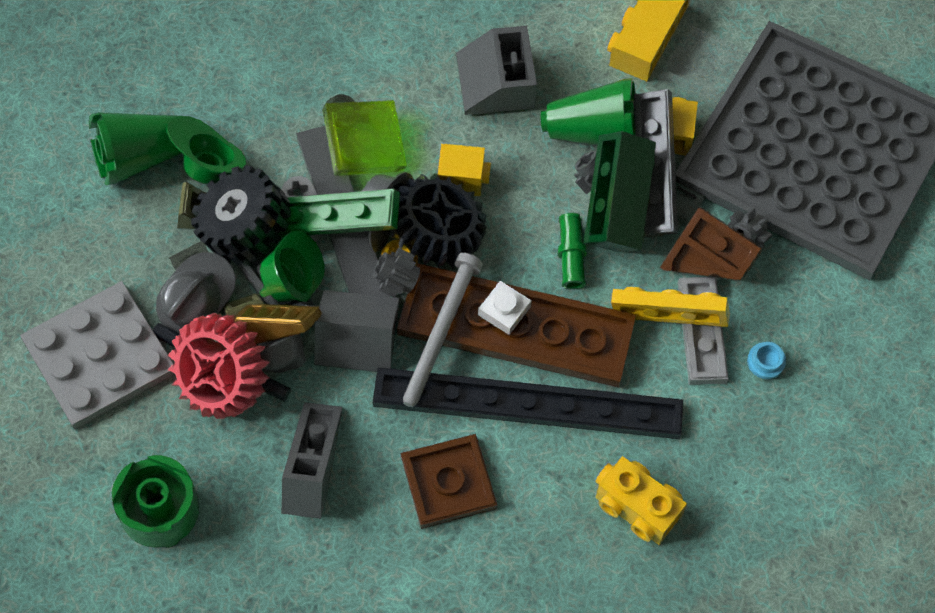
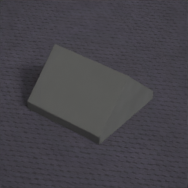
M324 290L319 306L322 314L315 322L314 365L377 372L378 367L391 369L400 299Z

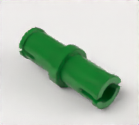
M565 213L558 218L561 245L557 248V254L562 260V287L564 289H582L586 286L584 257L587 255V246L583 244L582 216L578 213Z

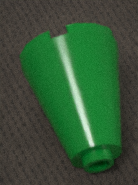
M622 79L549 102L547 110L541 111L542 131L548 132L550 139L598 146L599 135L624 131L635 135L634 95L636 94L634 81H632L633 79Z
M92 113L89 116V129L96 128L97 135H95V139H91V147L101 178L106 177L104 184L106 186L116 184L182 154L167 135L168 122L180 115Z

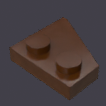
M699 207L660 268L665 271L743 280L763 251V248L705 209Z

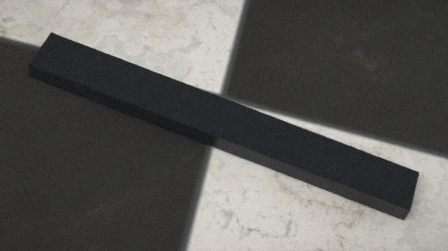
M377 368L372 402L373 407L680 439L682 435L683 399L430 373L418 403L414 407H408L403 402V396L414 371Z

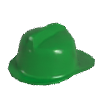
M177 116L168 122L167 135L174 146L183 153L184 170L193 180L202 184H208L211 180L217 183L220 180L218 175L224 171L230 175L232 174V168L239 166L243 169L245 167L246 157L242 151L203 121L191 116Z
M292 231L287 234L274 252L261 263L260 276L264 286L259 292L262 297L272 296L278 302L283 303L295 300L306 302L321 284L325 273L323 256L317 243L302 231Z

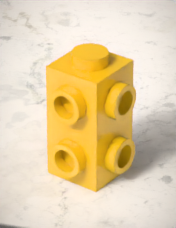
M623 456L614 466L608 463L595 481L599 484L596 499L599 500V506L602 510L614 518L622 517L631 524V530L646 542L653 540L660 545L683 516L687 505L683 501L682 495L674 487L668 484H660L651 477L649 470L637 461L630 462Z

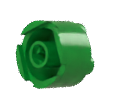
M152 455L147 456L148 459L137 463L133 461L121 470L114 481L111 493L115 513L127 535L135 542L154 548L173 547L190 533L198 519L199 499L191 477L182 464L167 456Z

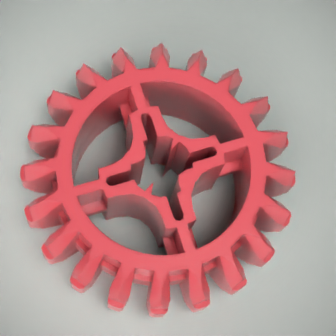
M213 313L206 317L200 316L179 329L180 335L172 340L176 349H173L168 354L174 361V364L171 365L168 371L175 373L177 378L172 386H180L182 393L179 399H190V410L201 409L202 417H211L213 415L216 419H224L230 416L235 417L242 414L244 410L253 407L257 403L256 398L265 392L261 384L270 378L262 371L269 364L268 361L261 359L260 356L265 346H257L254 340L258 333H246L247 322H236L234 315L222 316L221 313Z

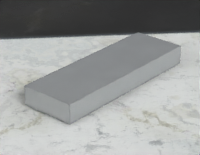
M716 277L679 278L678 291L690 295H700L704 292L718 294ZM682 324L689 385L727 384L728 371L722 327Z

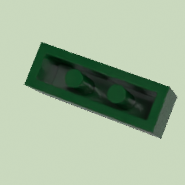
M624 131L599 135L584 236L585 244L615 252L641 251L645 236L644 227L647 206L650 200L652 170L655 164V141Z

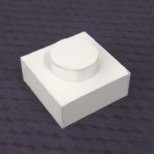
M500 281L478 308V315L510 335L531 308L532 300Z

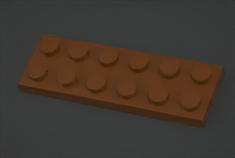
M417 263L416 266L420 268V274L414 288L407 294L397 326V335L427 342L457 272ZM475 276L471 277L442 346L619 388L636 314L506 284L532 300L531 308L511 334L508 335L478 315V308L499 282Z

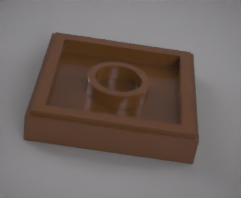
M476 434L400 453L421 529L497 509V501Z

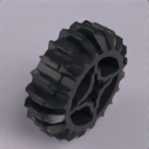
M436 173L430 179L421 174L416 180L409 178L403 186L396 190L400 193L397 229L391 230V238L400 240V249L408 248L411 254L423 258L424 265L431 260L435 262L438 268L444 265L445 262L454 267L460 253L472 255L479 249L481 241L486 234L485 230L487 227L485 223L487 215L482 212L483 203L474 201L475 191H464L463 183L459 185L451 183L450 176L445 180H440Z

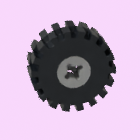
M245 165L243 171L237 166L232 168V174L228 175L224 171L218 175L220 180L217 183L211 180L206 185L209 191L206 194L202 192L199 194L197 199L201 204L194 205L192 213L196 218L191 219V225L195 228L193 232L196 237L213 253L225 258L229 264L233 261L238 265L244 264L245 257L252 262L257 260L258 252L261 251L265 255L271 251L268 245L272 241L277 244L281 240L278 233L280 230H287L289 224L284 218L291 217V210L287 207L290 205V202L285 193L263 170L258 167L255 170L252 166Z

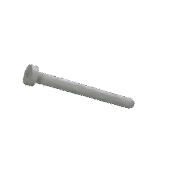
M460 253L456 259L457 274L403 396V402L408 407H414L418 403L472 275L480 273L483 263L474 255Z

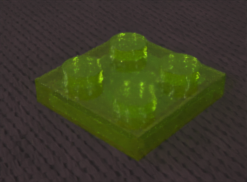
M394 100L325 103L322 112L334 176L405 170L407 163Z

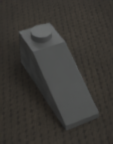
M304 402L282 476L281 514L321 519L330 484L342 407Z

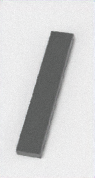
M331 124L296 133L310 180L314 185L317 195L354 192ZM368 231L329 234L348 293L390 297V295L379 291L381 284L373 277L378 259L375 252L370 248Z

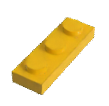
M626 287L624 290L613 289L611 299L613 309L636 314L635 320L720 327L729 326L730 310L728 298L721 297L716 293L704 292L700 295H690L673 289L663 290L662 292H649L639 287Z

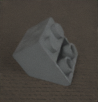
M527 25L491 29L456 52L465 115L535 108L537 81Z

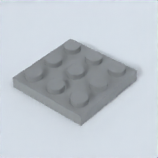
M122 281L20 335L74 430L175 375V373L168 371L171 365H173L172 361Z

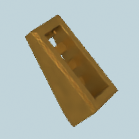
M251 304L246 305L235 316V321L247 322L246 333H258L254 342L259 344L306 332L321 317L322 312L320 307Z

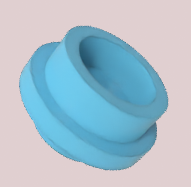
M762 342L751 348L747 357V364L751 372L757 377L773 379L783 372L786 365V357L777 344Z

